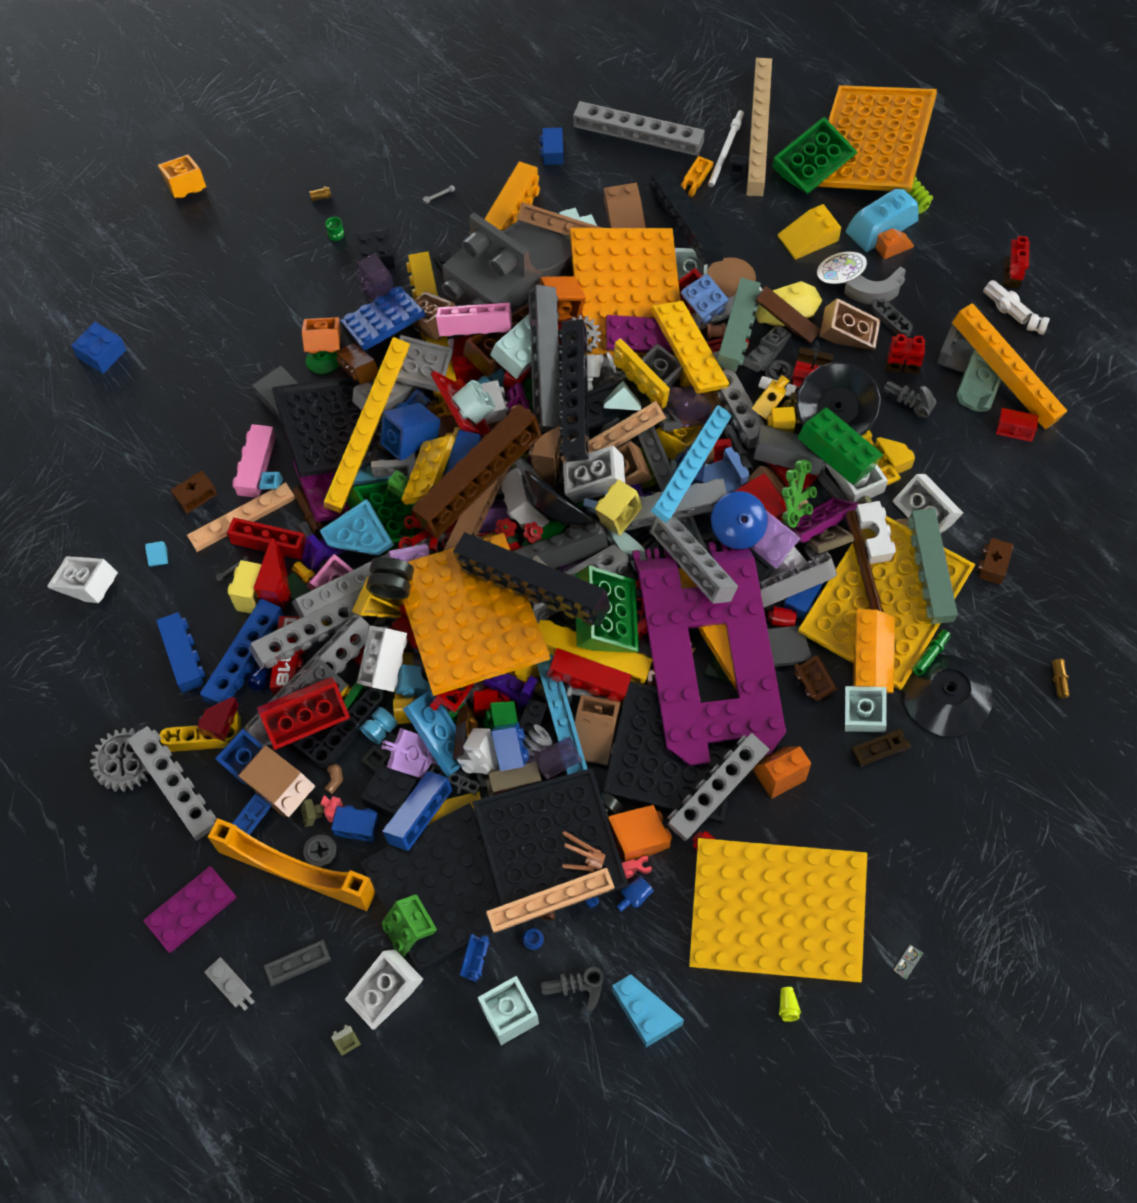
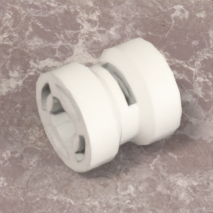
M1032 313L1026 330L1031 332L1037 331L1038 334L1044 335L1050 318H1041L1038 314Z

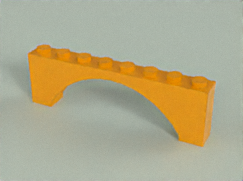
M217 818L208 835L216 850L223 855L362 910L368 911L376 892L369 877L351 870L349 872H338L302 862L265 845L239 829L236 825Z

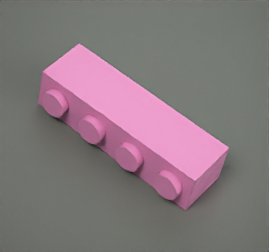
M510 303L438 307L436 320L439 336L488 334L492 332L505 333L512 329Z
M252 424L250 431L247 432L246 446L242 448V459L237 465L238 473L233 479V488H235L237 495L255 498L260 496L261 489H259L261 474L267 471L276 439L273 427Z

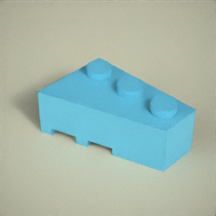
M632 975L612 985L613 994L645 1047L650 1046L683 1025V1018Z

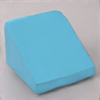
M262 472L259 489H278L283 481L280 472Z
M163 541L145 544L149 567L168 564L167 547Z

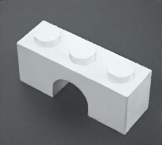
M880 501L857 505L855 511L860 528L871 529L876 534L875 538L867 539L865 542L870 564L890 561L896 549L894 542L890 540L889 524L886 525L885 508L881 507Z

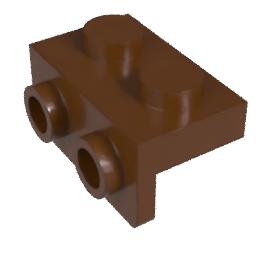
M814 656L802 665L798 663L794 665L797 670L794 673L800 682H804L806 686L804 691L809 698L820 701L838 689L819 656Z

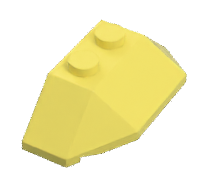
M802 281L772 290L806 318L813 317L822 303L816 288ZM758 305L757 312L754 314L758 323L785 326L762 306Z

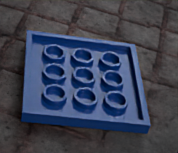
M399 286L392 288L383 296H378L373 302L361 306L354 313L347 314L340 321L359 346L366 351L426 315L423 309Z

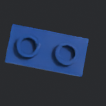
M470 934L460 976L477 982L479 976L482 975L483 956H486L488 945H490L488 937H478Z

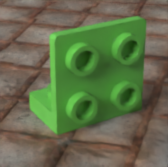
M417 894L396 901L382 921L385 933L391 939L394 949L402 957L406 956L417 940L432 935L437 930Z

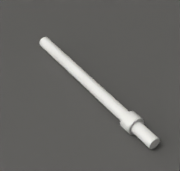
M739 110L736 118L732 120L730 132L708 182L709 187H714L735 134L741 127V120L744 115L742 110Z

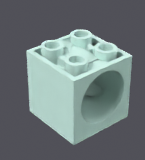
M517 976L478 997L480 1007L500 1045L539 1024L538 1015Z

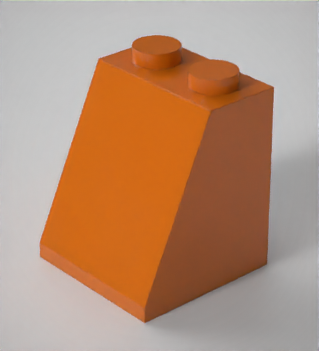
M575 276L540 277L538 285L556 287V294L558 296L557 312L559 314L557 322L575 317L577 320V316L581 315L586 296Z
M784 746L769 756L762 758L752 770L770 798L773 799L805 782L811 762L800 746Z
M654 805L608 817L622 862L633 859L636 861L643 856L649 857L670 848L671 833L668 828H664L662 814L659 810L656 811Z

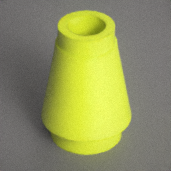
M792 987L781 988L779 1015L782 1016L783 1021H796L799 1019L801 1011Z

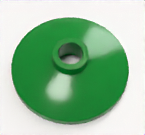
M336 351L308 352L306 365L315 374H330L339 367L336 361L338 356Z

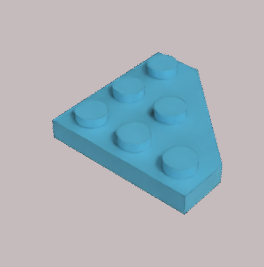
M367 499L320 530L327 545L331 548L379 556L394 546Z

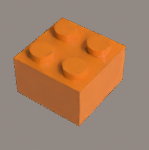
M339 317L304 319L302 327L304 352L318 353L319 351L335 352L340 350L341 330Z

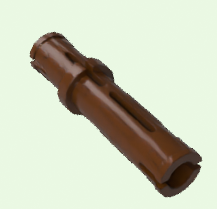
M298 486L300 491L295 487L292 493L305 516V522L310 525L314 535H318L317 530L321 534L320 530L324 527L321 522L315 521L303 487Z

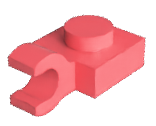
M323 796L320 803L325 807L324 813L328 822L333 823L337 806L343 807L341 799L332 796L330 800Z
M643 856L636 861L633 859L622 863L626 879L634 876L636 871L643 874H648L652 871L651 866L647 868L642 866V863L648 862V856Z

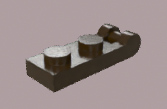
M898 729L854 746L851 751L861 768L896 753L907 751L911 748L909 741L905 740L903 730ZM892 740H897L898 744L895 745Z

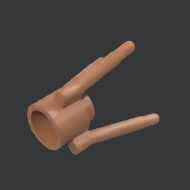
M564 831V836L589 852L567 843L564 844V847L586 856L585 863L589 865L563 864L562 867L585 870L592 873L595 869L601 870L606 855Z

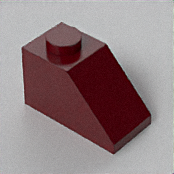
M230 697L206 709L203 716H200L197 726L203 736L225 741L239 707L234 697Z

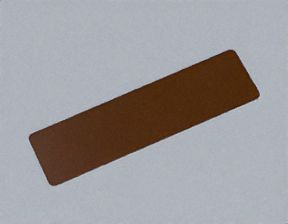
M468 705L458 709L453 759L464 754L463 746L465 744Z

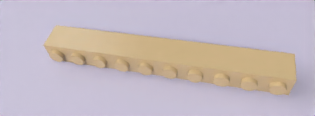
M756 58L746 194L748 196H763L772 71V59Z

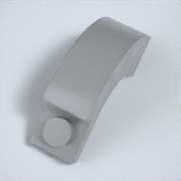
M900 266L888 279L883 281H871L859 275L846 283L844 294L864 304H873L875 299L881 298L890 301L898 296L900 286L905 281L906 270Z

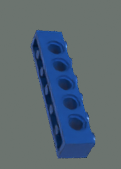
M263 599L259 600L201 691L200 695L204 702L214 706L230 697H234L236 691L241 689L246 675L251 673L256 661L249 650L250 644L254 642L251 639L258 637L256 639L258 640L275 631L278 626L279 616H284L281 607ZM248 653L246 656L241 657L242 654ZM233 669H238L236 672L230 673ZM223 685H228L225 689H220Z

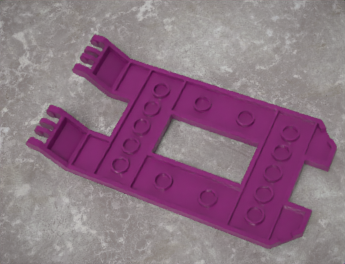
M714 541L708 542L709 554L738 585L731 602L712 603L699 587L681 589L678 566L665 548L663 549L665 558L661 559L659 557V549L653 548V560L650 549H645V558L647 560L644 561L640 560L639 550H632L633 563L640 581L666 749L676 754L689 766L710 763L709 743L740 740L743 735L748 737L751 733L770 749L765 754V756H769L786 733L755 558L749 548L741 550L729 548L728 551L727 546L721 542L720 548L722 552H717ZM725 624L738 698L701 703L688 628Z

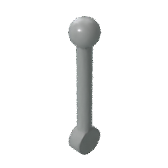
M451 185L448 189L435 195L425 196L423 202L427 204L438 196L447 192H453L455 187Z

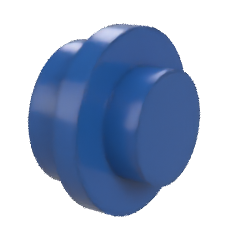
M533 928L524 933L522 940L527 949L537 950L542 946L544 937L541 931Z

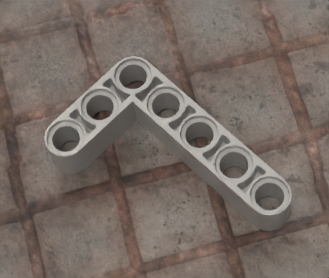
M806 545L804 551L808 562L759 582L763 607L834 578L837 572L830 554L827 551L819 554Z

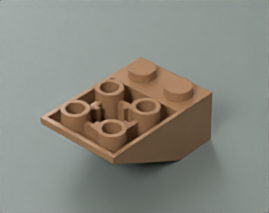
M581 695L575 727L585 762L608 766L620 714V702Z

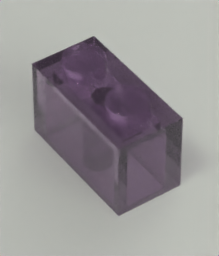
M570 736L533 755L546 779L583 761Z

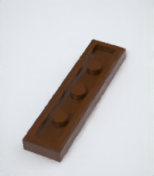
M767 286L763 288L755 299V302L808 344L812 343L821 330Z

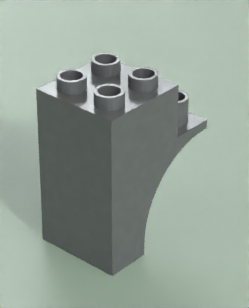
M474 212L469 216L471 234L462 242V248L442 266L444 278L442 289L446 300L454 302L455 306L510 303L512 313L529 303L528 291L536 284H539L540 277L573 276L570 240L558 232L520 220L507 229L500 231Z

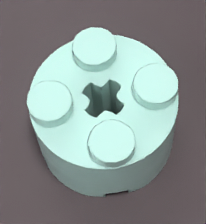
M471 380L452 396V399L460 407L459 413L463 418L467 419L469 417L474 424H478L495 409L496 405L488 392L484 393L481 390L483 386L477 381Z

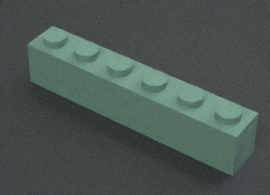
M740 278L717 359L721 368L736 372L738 365L742 366L745 355H742V352H746L748 342L745 340H749L752 329H749V326H753L755 316L752 314H756L759 305L755 302V299L761 293L759 290L761 283Z
M935 508L913 510L910 517L907 518V526L912 531L911 545L915 547L914 560L919 565L918 579L923 584L922 598L926 600L927 604L925 608L926 617L930 618L931 624L954 622L958 613Z

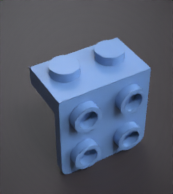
M705 274L681 292L684 299L697 313L694 320L697 327L709 323L716 314L717 316L721 315L726 310L725 307L729 301L708 274Z
M732 447L724 450L723 460L705 466L703 483L713 479H724L728 494L747 484L749 472L746 467L742 466L739 454L734 452Z

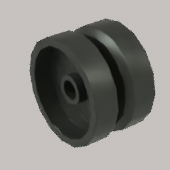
M376 557L372 559L369 570L372 575L368 577L366 589L374 595L387 599L408 598L411 589L409 582L414 574L413 566L408 562L391 557Z

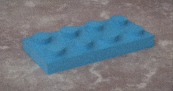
M430 689L404 707L403 710L446 777L462 767L457 758L453 759L456 725L442 704L436 711L429 707L436 695L433 696Z

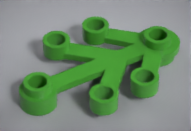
M797 460L795 470H788L786 473L789 487L782 489V495L787 511L783 513L782 519L784 525L790 528L797 526L800 517L811 515L813 512V507L810 503L803 504L798 509V505L807 498H815L817 495L815 487H807L802 492L805 476L812 468L811 463L807 460Z

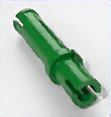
M940 630L936 638L929 642L928 648L912 667L916 675L922 676L935 657L942 653L944 645L951 638L948 631Z

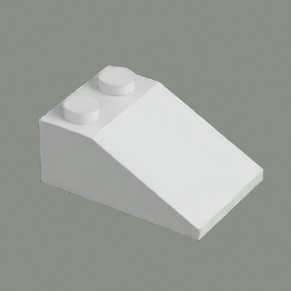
M66 556L47 587L85 602L99 603L118 572L104 559Z
M396 950L383 951L345 1000L374 1030L414 992L423 978Z

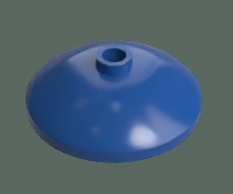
M742 491L728 493L717 501L712 510V530L716 538L729 548L746 549L752 547L762 539L767 529L768 519L765 507L757 497L750 493ZM742 516L746 518L745 523L741 521Z

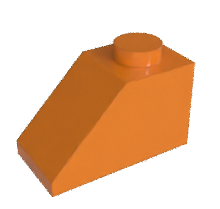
M894 228L878 234L875 246L884 260L914 247L905 233Z

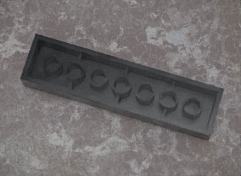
M466 532L463 533L453 550L456 561L459 563L461 571L465 574H474L484 582L491 581L501 589H510L514 594L521 597L523 595L527 596L537 604L541 602L554 611H563L571 618L577 617L582 619L587 625L593 626L594 624L600 627L611 607L605 589Z

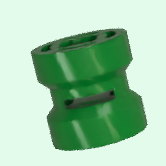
M338 217L328 218L325 226L329 239L333 241L341 240L344 237L341 219Z

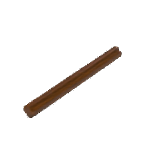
M855 510L847 511L846 519L850 533L854 538L853 545L870 610L883 612L857 513Z

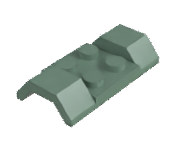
M975 349L970 356L961 379L957 397L961 405L975 412L989 411L1001 378Z

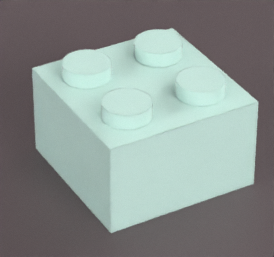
M845 686V731L886 732V687Z

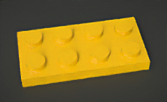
M621 338L617 340L613 355L614 365L625 372L626 377L637 385L641 393H645L649 397L651 403L656 401L661 410L665 408L670 388Z
M452 435L422 443L401 500L404 504L408 505L421 500L428 493L429 489L441 480L455 442Z

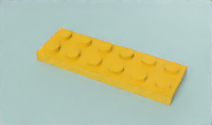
M677 301L653 305L651 312L695 392L700 394L727 388L730 383L684 302Z

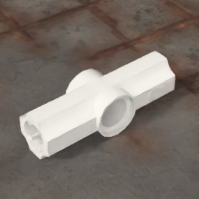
M993 280L983 290L987 296L996 302V307L1000 312L1004 314L1009 313L1020 324H1025L1031 317L1033 312L1020 302L1019 296L1014 291L1008 292Z

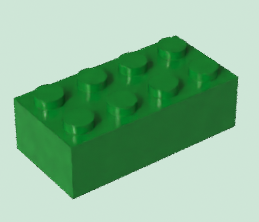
M827 407L807 421L797 439L853 486L875 469L883 456L879 450Z

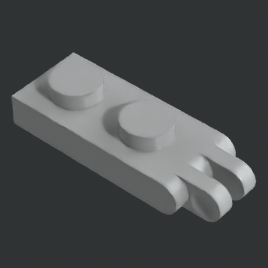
M221 957L204 972L236 1008L240 1005L244 1011L248 1009L243 1003L245 999L251 1005L254 1003V1000L250 997L252 991Z

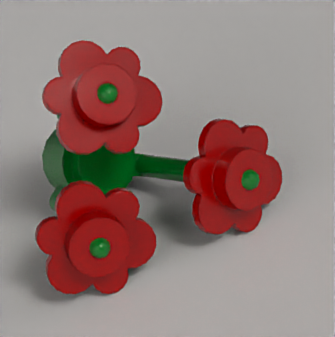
M509 518L500 519L496 522L497 528L495 532L497 534H505L510 551L523 548L519 546L520 539L527 538L531 544L540 541L542 538L543 528L538 526L536 522L526 523L524 525L525 532L521 535L514 532L517 525L515 522H511Z

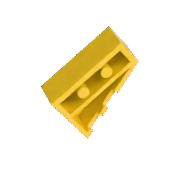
M367 577L352 612L360 616L400 618L399 607L404 604L403 599H387L370 593L366 589Z

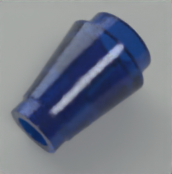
M258 666L248 677L249 681L247 683L249 687L256 691H261L262 688H265L272 667L260 669Z

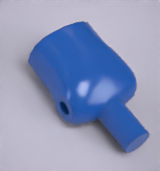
M640 875L628 884V888L622 889L624 899L616 905L620 912L630 904L638 908L654 892L652 887Z

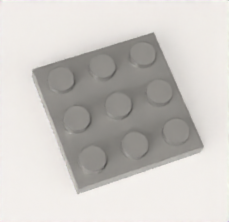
M401 335L400 340L409 343L410 348L397 381L440 392L431 373L436 371L446 377L453 348Z

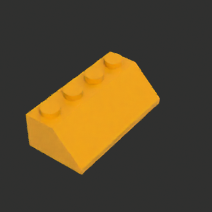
M856 610L854 616L853 686L886 687V693L893 694V616L879 610Z

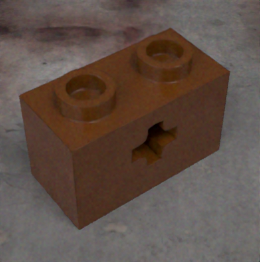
M202 470L193 474L183 483L177 484L171 490L174 499L186 514L218 495L213 483Z
M991 538L989 544L984 545L982 555H985L984 560H980L977 568L980 571L979 579L1001 585L1006 575L1014 544Z

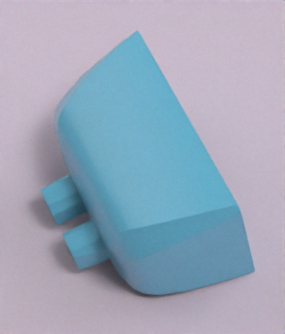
M894 189L861 209L849 223L846 233L867 253L875 248L878 234L892 228L903 231L917 222L918 204L904 189Z

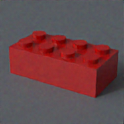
M333 677L257 707L274 750L350 718Z

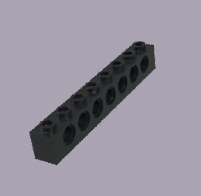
M584 319L563 321L562 329H559V337L562 340V345H559L560 356H562V361L559 362L560 372H562V377L559 378L562 394L559 395V399L562 405L560 420L563 426L560 427V437L563 438V444H560V453L564 455L567 462L589 460L587 327Z

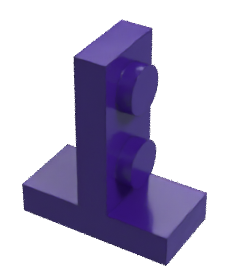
M313 534L307 536L301 562L306 568L316 573L318 572L320 562L329 559L333 554L337 556L348 550L331 548L327 545L325 539L318 541Z
M505 673L486 679L483 684L518 702L516 711L523 714L528 700L533 697L538 679L530 676L528 681L524 682Z

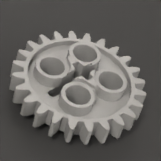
M125 728L122 729L120 734L115 730L114 736L107 733L108 739L101 738L100 740L103 744L95 745L98 752L91 753L95 757V759L90 760L92 765H94L91 767V770L95 773L93 776L99 779L98 782L101 785L105 784L104 786L107 789L112 787L115 792L119 787L125 792L126 786L133 790V784L135 783L140 787V780L148 781L146 774L151 775L135 751L131 752L133 748L127 739L136 734L133 728L130 729L129 733ZM152 746L147 749L148 754L156 751L155 747ZM118 749L117 752L111 754L112 750ZM137 765L135 770L130 771L131 767ZM117 767L116 771L110 773L112 768Z

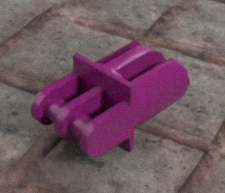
M521 383L515 384L506 391L509 401L506 406L509 407V410L518 404L530 410L529 404L531 401L526 399Z

